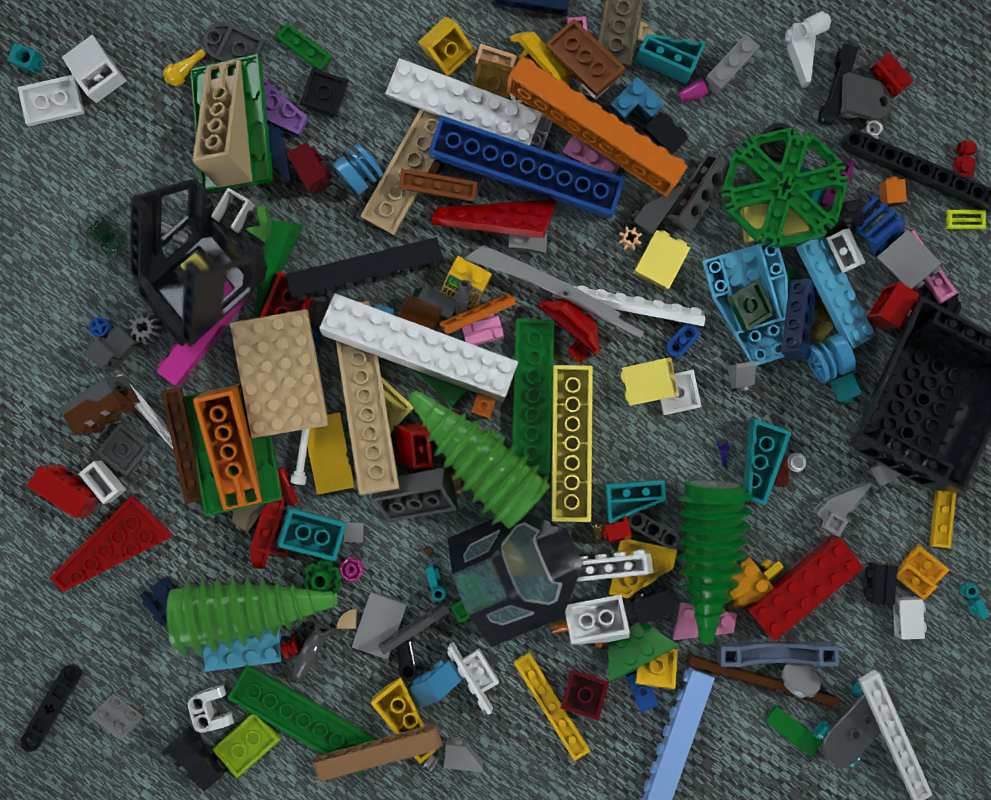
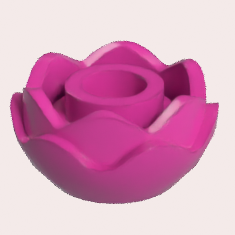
M353 557L346 558L339 566L342 578L352 582L357 581L362 576L364 570L361 561Z

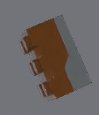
M125 376L103 378L60 407L59 410L74 435L84 434V436H87L93 432L97 434L106 429L105 425L108 422L112 424L118 421L121 413L127 414L133 411L135 405L140 403V400Z

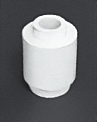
M821 11L804 19L800 23L801 34L804 38H812L829 30L831 18L829 14Z

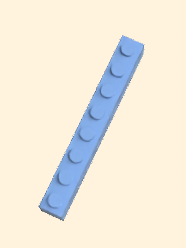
M690 666L688 671H684L682 676L684 683L682 688H679L676 693L677 703L670 710L669 718L671 720L669 725L664 727V740L657 747L656 754L658 757L656 762L653 761L651 764L650 773L652 774L650 779L646 780L644 784V797L639 800L673 799L715 679L712 674L703 670L692 669Z

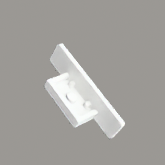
M454 642L450 643L447 651L450 659L456 661L459 666V674L468 681L470 692L476 694L481 710H485L488 715L491 714L493 706L484 692L499 684L497 676L480 648L463 658Z

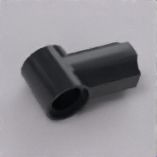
M407 640L397 646L396 651L400 669L399 675L402 680L411 681L415 678L418 667L415 660L412 640ZM404 667H411L414 673L412 675H406L404 673Z

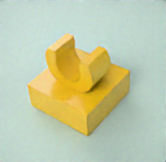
M768 558L761 562V566L766 570L764 575L769 581L784 568L779 561L773 565Z

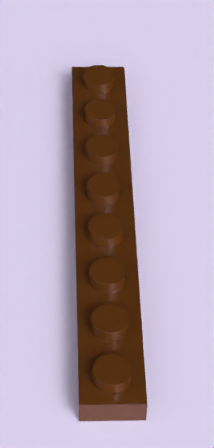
M689 653L687 655L686 661L692 669L701 671L703 668L709 670V673L715 676L724 674L733 681L745 680L748 685L755 687L758 684L763 685L766 690L776 692L777 689L783 691V694L795 697L785 687L784 680L739 667H721L717 661ZM820 690L813 697L805 696V698H801L811 703L814 700L819 701L821 705L832 708V705L839 707L841 699L836 695Z

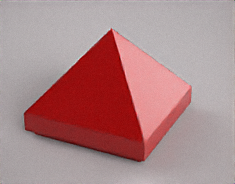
M577 341L567 350L570 359L578 363H582L590 354Z

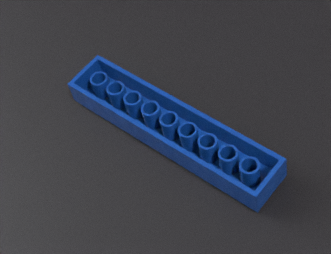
M442 115L440 116L429 149V158L608 219L614 215L625 178Z

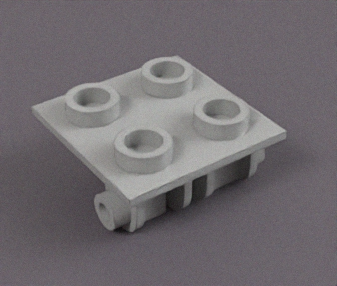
M112 694L90 715L94 721L119 740H122L130 731H133L137 723L143 718L141 714L115 694Z

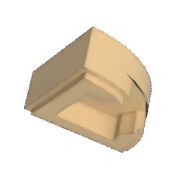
M640 22L636 42L643 43L646 34L655 35V33H653L648 24Z
M357 608L346 611L340 617L337 629L357 628Z

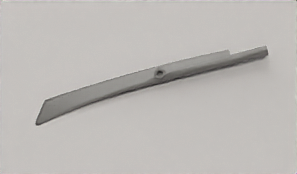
M483 245L465 257L466 261L505 272L543 288L638 338H641L644 331L619 319L621 313L601 301L499 251Z

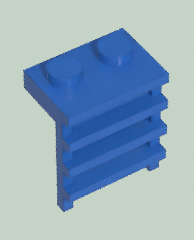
M870 194L868 196L870 202L863 207L864 215L875 205L879 208L863 221V226H853L852 229L870 242V253L876 257L880 252L882 253L894 240H897L904 234L906 219L897 215L895 210L892 211L888 208L886 203L883 204L879 201L877 196L874 197ZM884 212L888 214L867 233L863 231Z

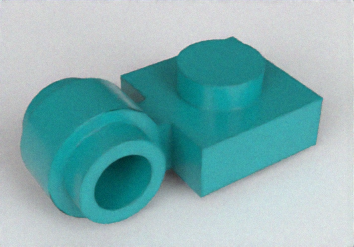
M433 563L426 565L425 571L432 590L431 597L434 601H443L446 597V589L438 584V579H441L439 569L435 568ZM440 591L442 594L437 595L435 592Z
M970 582L962 583L959 591L969 602V605H967L969 612L980 619L990 617L983 599L978 596L977 586Z

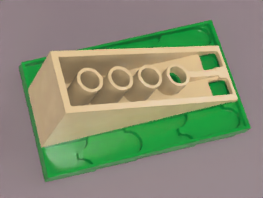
M255 54L190 69L196 128L193 162L199 167L200 181L206 187L207 194L226 191L227 188L237 189L273 182L263 66L259 55Z

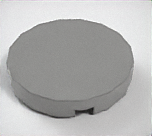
M788 663L783 668L781 678L784 680L785 687L792 694L805 698V696L813 697L820 690V678L810 666Z

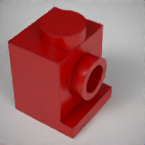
M623 517L622 522L616 520L601 528L604 540L608 539L609 544L632 538L627 517Z

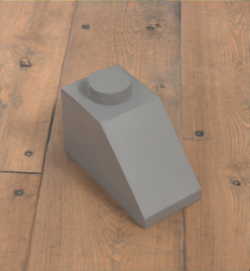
M509 234L508 251L546 253L547 234H545L544 239Z
M755 361L727 366L731 389L737 388L739 392L749 390V386L755 385Z
M459 737L447 739L444 768L482 772L483 762L466 741H462V738Z

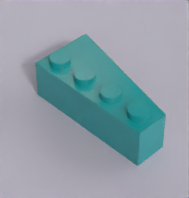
M749 419L743 485L746 486L745 492L754 497L751 501L766 505L792 432L757 419Z

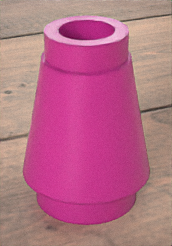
M703 79L695 80L678 92L682 103L703 98L705 94H708Z

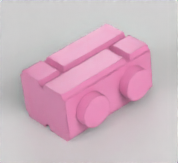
M490 315L462 328L465 342L475 346L504 339L499 315Z

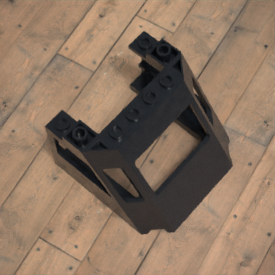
M197 178L130 197L131 273L138 282V291L143 300L180 346H184L186 343L189 346H193L265 280L267 270L265 260L261 259L262 252L259 247H256L251 240L247 241L246 255L244 256L242 250L237 248L232 239L224 233L221 226L211 218L213 202L207 197L206 187ZM188 189L187 215L161 238L162 197ZM189 225L193 237L169 259H166L162 248L173 239V235ZM201 249L214 267L201 271L193 260L185 262L183 286L173 274V271L194 251ZM226 279L234 290L223 299Z

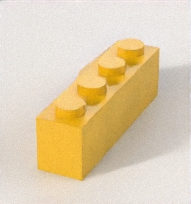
M401 677L385 686L373 696L371 700L372 706L395 734L424 727ZM435 750L414 757L421 764Z

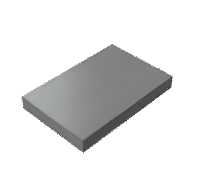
M371 591L352 648L388 660L391 651L383 655L379 643L398 631L407 604Z

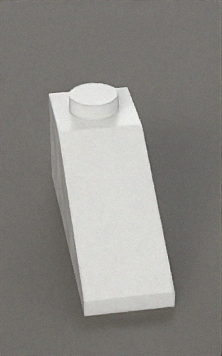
M794 23L790 29H787L785 41L788 42L787 50L802 88H806L811 82L816 36L804 38L800 31V23Z

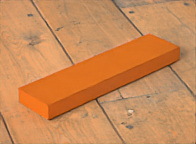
M505 294L444 320L439 324L441 329L446 334H449L516 305V301L511 295Z

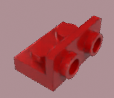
M890 53L870 68L872 76L884 84L889 94L893 95L894 98L914 81Z

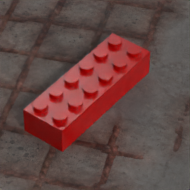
M832 535L772 584L774 588L765 596L744 608L766 635L773 641H776L859 573L864 566L840 537Z

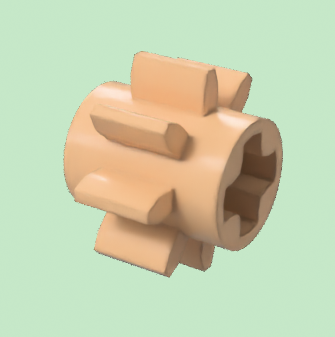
M626 227L625 234L619 233L622 240L618 244H623L624 250L631 247V250L634 251L635 244H641L638 238L641 237L642 233L637 234L636 227L633 230H629ZM628 235L634 237L632 243L630 240H626Z

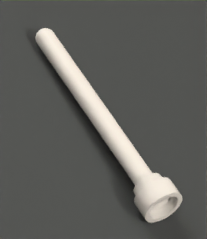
M310 428L303 429L301 432L296 471L291 474L290 483L306 484L307 476H305L304 465Z

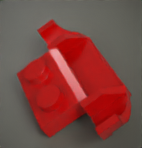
M282 495V500L268 502L261 510L255 534L249 547L253 568L263 570L270 553L285 557L288 555L289 549L281 548L277 545L285 515H281L285 502L284 495Z

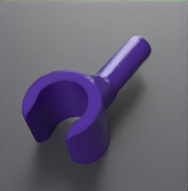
M725 439L726 444L720 446L719 440L716 442L718 450L721 452L722 467H727L726 452L730 448L727 439Z

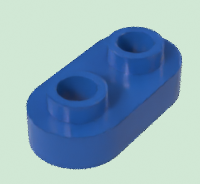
M693 324L682 326L667 342V354L671 357L682 356L698 339V328ZM687 330L691 332V337L685 336ZM674 344L678 346V351L672 350Z

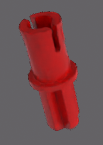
M286 468L278 470L281 489L288 506L297 504L299 500L293 488L294 484L290 483Z

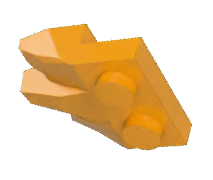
M750 557L745 558L739 563L744 571L733 576L739 582L737 588L729 590V593L733 595L734 608L745 607L757 602L774 588Z

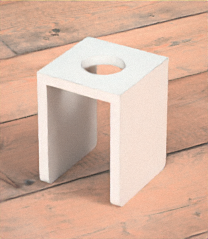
M227 188L211 217L220 223L233 199L236 197L245 203L230 227L239 234L255 204Z

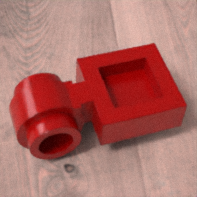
M967 140L958 143L957 153L961 157L957 156L954 158L953 172L969 179L974 178L976 158H969V156L975 154L977 150L976 143Z

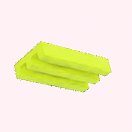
M946 210V230L986 229V210ZM952 215H981V218H952ZM952 222H981V225H952Z

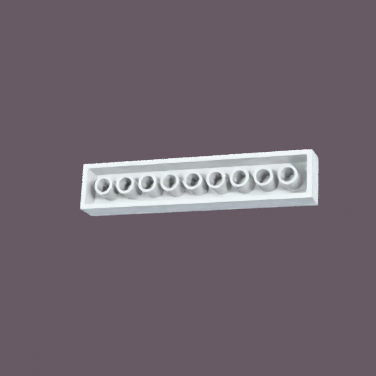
M335 293L320 326L321 335L502 403L518 364V361Z

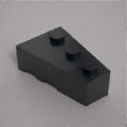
M191 726L176 737L161 752L164 756L170 755L175 760L174 765L177 768L182 766L188 772L187 777L203 792L219 780L227 771L224 763L213 754L211 746L205 744L201 739L200 733Z

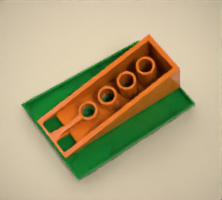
M241 383L186 395L205 517L282 500V489L272 435L251 438Z

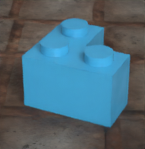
M637 76L610 104L609 109L624 119H627L636 111L649 123L662 110L665 103Z
M451 659L445 662L443 660L438 661L433 665L434 669L431 672L427 671L421 677L417 675L410 681L411 684L406 689L417 708L440 701L464 679Z

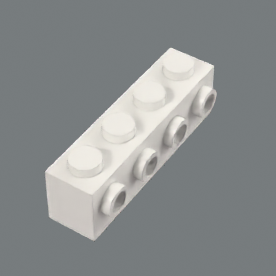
M645 550L633 551V555L627 556L625 552L614 553V557L608 558L607 554L595 555V559L588 560V556L579 557L583 566L577 581L653 573L651 553H645Z

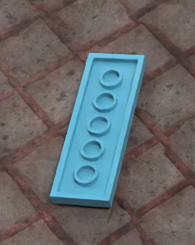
M825 235L820 239L808 241L796 247L838 333L847 340L851 349H854L876 335L846 274L842 273Z

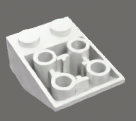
M93 35L62 56L77 83L86 95L96 103L127 81Z

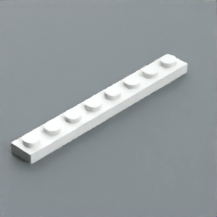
M573 286L613 309L704 326L706 320L704 311L696 307L686 308L680 304H665L660 300L650 301L639 296L629 297L623 293H608L603 289L593 290L586 286ZM553 294L552 296L554 298L563 299L555 294Z
M873 670L859 678L858 681L911 800H925L932 796V792L879 672Z

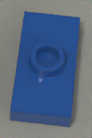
M636 671L625 675L641 713L659 705L651 686L635 684Z

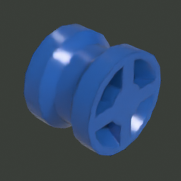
M100 317L94 318L89 324L90 332L94 336L103 338L108 337V332L113 328L111 321Z

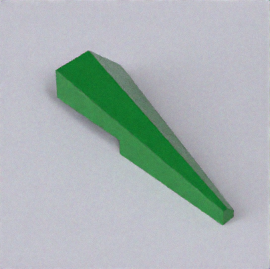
M268 219L264 258H261L265 260L267 270L265 280L257 288L255 315H261L279 271H283L303 229L302 224Z

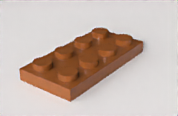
M575 19L545 43L546 48L596 97L626 72V68Z

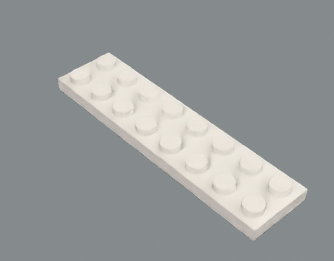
M400 58L385 93L387 97L437 116L442 115L527 145H531L542 117V113L533 108Z

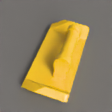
M520 32L510 36L512 42H519L525 49L518 57L519 60L521 57L530 59L528 56L531 55L543 70L549 71L555 79L570 85L571 73L546 48L545 43L535 32Z

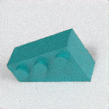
M646 34L634 62L687 85L706 41L698 43L690 42L688 39L683 38L682 40H674L667 36Z
M661 479L604 483L606 517L609 524L666 501L665 481Z

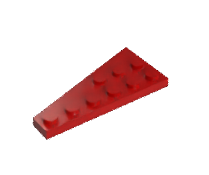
M551 199L437 207L431 220L433 225L544 239L557 207V201Z
M133 495L50 579L63 592L174 535Z

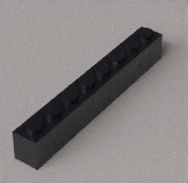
M435 237L287 273L286 281L291 299H296L299 302L309 299L308 296L316 294V297L327 295V291L335 290V292L344 291L347 289V286L351 285L360 287L365 285V282L373 280V283L380 282L387 276L392 278L400 277L403 275V272L407 271L416 273L421 271V268L427 266L429 269L436 268L443 261V255L438 238Z

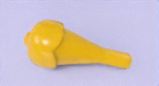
M200 49L185 60L167 65L163 71L165 82L175 87L183 84L190 69L206 56L205 51Z

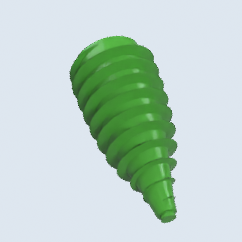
M415 390L409 396L410 404L423 421L422 426H426L430 433L428 441L435 440L438 446L435 456L444 454L446 458L443 469L450 466L454 468L455 473L452 481L462 478L464 486L461 492L469 489L473 491L474 497L471 503L479 500L483 502L484 508L481 514L491 511L495 515L492 525L501 521L508 529L511 528L550 487L547 484L549 475L543 478L537 475L540 464L531 468L526 465L529 455L521 458L515 455L517 445L511 448L503 445L506 435L499 439L491 436L494 427L484 431L479 428L481 419L472 423L466 420L467 412L459 415L451 411L452 407H444L421 391Z
M217 576L212 586H207L202 577L199 587H192L189 579H187L184 588L171 589L168 595L167 621L170 641L173 648L179 649L183 656L189 654L191 647H194L198 655H202L208 644L213 652H217L221 642H224L226 647L231 650L235 639H239L243 646H246L251 635H254L258 642H261L264 632L268 630L276 637L279 627L285 625L290 630L292 622L299 619L304 622L305 617L314 613L318 614L320 611L338 605L337 593L308 590V587L307 589L295 588L293 583L290 588L280 585L278 579L274 586L266 585L263 576L259 585L252 584L248 576L244 585L237 584L233 576L229 585H222Z

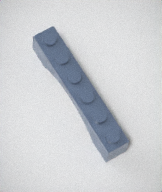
M831 641L716 642L717 662L721 667H742L761 663L839 666V646Z

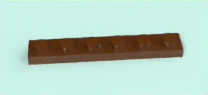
M182 387L163 390L161 394L185 504L202 501L191 426Z

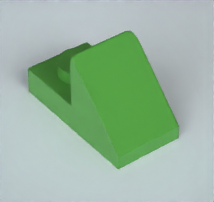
M264 205L258 206V213H255L257 224H260V226L246 228V230L266 243L270 215L269 209Z

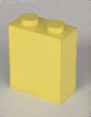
M656 230L633 274L667 291L685 260L690 247L681 239L675 240L671 238L668 232Z
M671 358L622 368L621 379L626 386L625 398L629 405L679 396Z

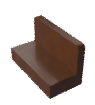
M406 295L402 310L397 317L435 330L439 323L442 307Z

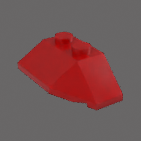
M567 300L546 301L538 305L544 313L594 356L599 354L598 325L595 323L596 319L588 313L585 315L580 307Z

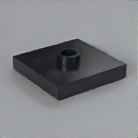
M312 68L300 105L337 118L349 81Z

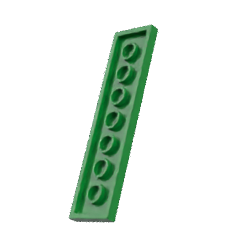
M516 319L515 361H518L514 372L512 447L517 445L515 455L519 458L529 455L526 465L530 468L540 464L537 473H550L554 320Z
M246 665L227 698L321 754H327L378 739L254 666ZM364 770L354 773L361 776Z

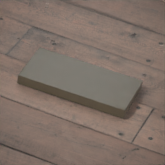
M605 0L598 42L624 67L631 68L644 0Z

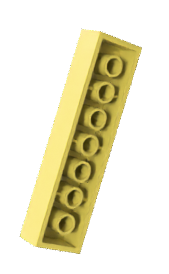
M553 365L552 521L591 522L593 366Z

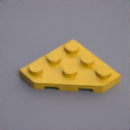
M633 539L620 541L617 553L625 552L626 556L633 555V551L645 550V553H651L653 573L611 578L608 594L629 598L641 588L648 586L657 580L658 577L674 568L677 549H670L665 546Z

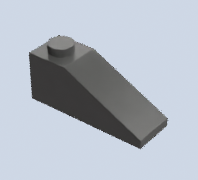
M681 185L673 189L667 197L662 195L649 202L641 210L638 208L631 217L634 219L631 225L650 237L680 196L685 186Z

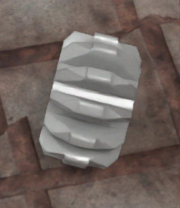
M142 312L141 315L134 314L136 320H129L133 324V326L128 327V330L133 331L130 336L136 338L137 343L143 342V344L147 345L149 341L156 342L155 336H161L157 330L163 328L157 325L160 323V320L155 318L153 313ZM144 325L148 327L147 331H145V329H142Z

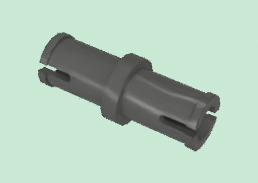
M462 280L458 283V293L455 295L456 315L467 311L471 283L468 280Z

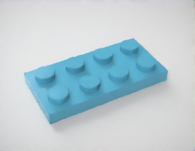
M280 627L276 637L269 630L264 632L261 642H258L254 635L250 636L246 646H243L239 639H235L231 650L226 647L224 642L220 643L217 652H213L209 644L206 645L203 652L205 672L245 667L246 665L282 662L283 653L280 648Z

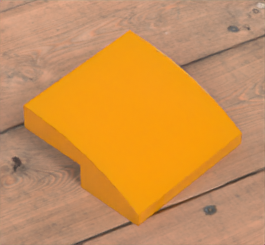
M917 544L897 568V579L925 600L938 587L936 583L950 570L922 546Z

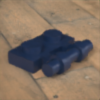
M168 576L150 587L154 593L151 597L147 591L139 595L143 600L142 604L144 607H148L153 614L152 618L154 621H158L161 627L168 622L164 615L167 614L169 592L171 589H177ZM157 599L164 607V609H162L161 611L154 603V601H156Z

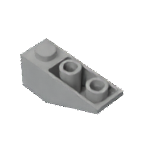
M862 482L824 497L812 513L822 522L830 510L845 518L848 513L856 509V503L868 495L872 484Z

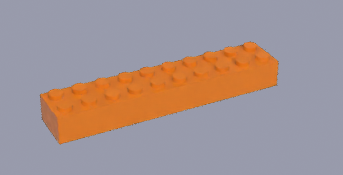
M521 57L509 74L507 92L531 108L539 111L543 116L667 197L687 169L688 166L685 165L682 159L673 157L664 147L652 143L649 137L640 135L632 126L623 124L617 116L611 113L608 114L602 110L599 104L590 102L581 92L572 90L566 82L555 79L549 71L540 69L531 59Z

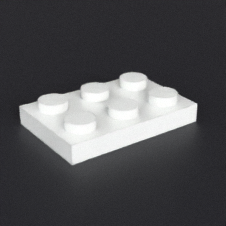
M73 75L18 87L25 123L28 126L85 114L79 86Z

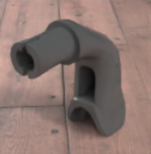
M317 621L293 666L291 680L293 682L296 680L295 683L303 681L326 639L332 632V629L328 628L326 631L321 632L319 630L320 624Z

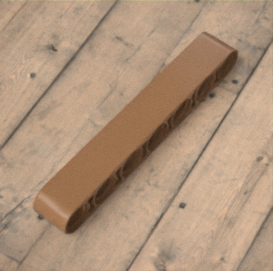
M432 724L323 754L312 760V764L318 780L324 781L439 749L443 743L437 726Z

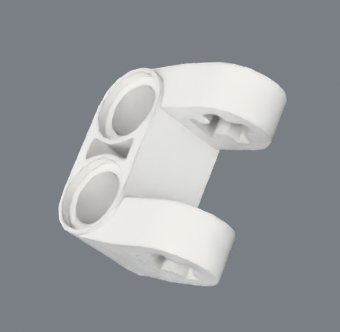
M223 684L200 691L189 700L188 709L193 727L197 732L217 730L234 723L232 712L215 716L211 700L226 695ZM196 699H200L203 706H199L196 703ZM201 718L207 719L208 724H203Z

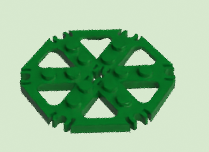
M791 127L748 137L743 142L746 149L742 150L738 146L733 152L721 194L724 193L721 197L722 199L730 200V203L724 205V209H727L726 213L757 243L759 242V237L762 236L761 245L765 243L766 239L772 241L771 248L776 245L777 240V248L820 239L827 234L824 226L832 229L837 224L849 181L845 182L849 178L848 175L841 176L839 172H843L846 167L842 166L844 163L812 132L809 135V139H807V130L803 136L797 135L798 128H795L791 135ZM775 141H783L786 144L780 167L759 148L762 144ZM807 149L815 150L827 162V167L800 173ZM742 164L746 165L762 181L738 188L733 186L736 169ZM786 179H787V183H786V184H787V188H789V189H787V190L784 192L783 196H781L783 191H782V187H779V186H782V185L785 183ZM827 188L834 189L836 195L831 211L826 213L807 193ZM769 202L763 226L759 229L754 228L740 213L742 208ZM789 208L808 225L809 231L807 233L791 237L783 235L782 231Z

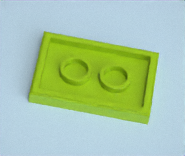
M251 714L221 740L212 751L232 774L238 778L278 743L281 737L268 722Z

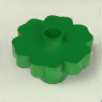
M321 559L318 563L313 562L304 571L306 576L303 580L305 589L308 587V590L337 593L341 588V583L339 582L342 579L338 566H333L331 560ZM320 576L325 579V582L320 580Z

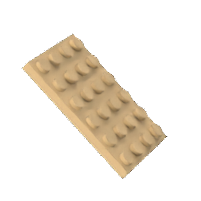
M308 310L230 323L251 438L329 425Z

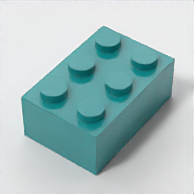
M288 506L277 545L281 548L336 561L347 523L344 520Z

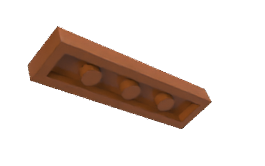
M401 168L398 189L474 202L478 182Z

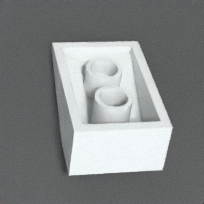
M621 595L569 604L566 607L565 615L571 645L611 642L627 639L630 636Z

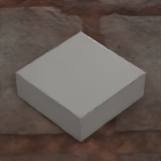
M830 510L821 527L840 537L849 520Z
M346 522L343 542L363 543L364 523Z

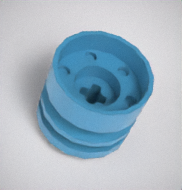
M357 143L353 147L358 155L349 150L348 154L352 159L351 161L340 157L332 165L359 196L369 188L365 182L366 178L374 183L376 179L372 175L373 172L379 178L384 174L380 169L379 163L371 153Z
M836 333L825 338L823 343L815 342L814 345H810L807 362L813 375L819 382L826 383L830 379H835L837 373L844 375L856 368L853 351L841 334Z

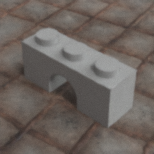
M745 34L707 75L704 80L706 86L717 96L733 76L753 57L760 46Z

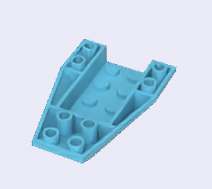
M769 240L763 245L759 243L702 261L714 302L749 362L755 361L756 366L785 357L781 353V345L788 302V281L780 248H777L778 241L773 248H771L772 241ZM759 279L775 314L749 331L743 332L727 297L750 282Z

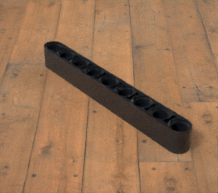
M857 130L849 132L841 140L842 149L848 153L980 210L991 212V188ZM849 138L854 139L855 145L850 143ZM867 145L872 148V152L867 150ZM885 153L890 156V160L885 158ZM902 160L907 163V168L903 166ZM920 168L924 170L925 175L921 174ZM937 176L941 177L942 183L938 181ZM955 183L958 184L959 190L956 189ZM973 191L976 192L977 198L974 197Z

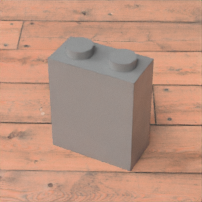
M909 230L877 257V260L899 282L915 291L925 284L923 280L928 275L932 278L941 270L939 266L942 264Z

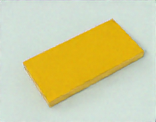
M341 412L328 414L329 425L310 428L307 447L317 495L356 487L352 466L349 465V459L346 457L348 449H346L347 441Z

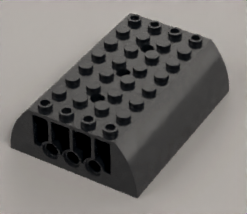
M921 296L916 301L850 441L856 451L923 487L944 492L965 493L991 436V333ZM935 362L941 365L940 372L935 370ZM919 395L925 397L926 403L924 405L919 403ZM904 428L908 429L910 432V437L908 439L903 436L902 432Z

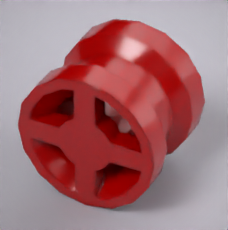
M296 636L291 637L290 641L280 643L281 651L286 660L292 659L294 655H299L302 649Z

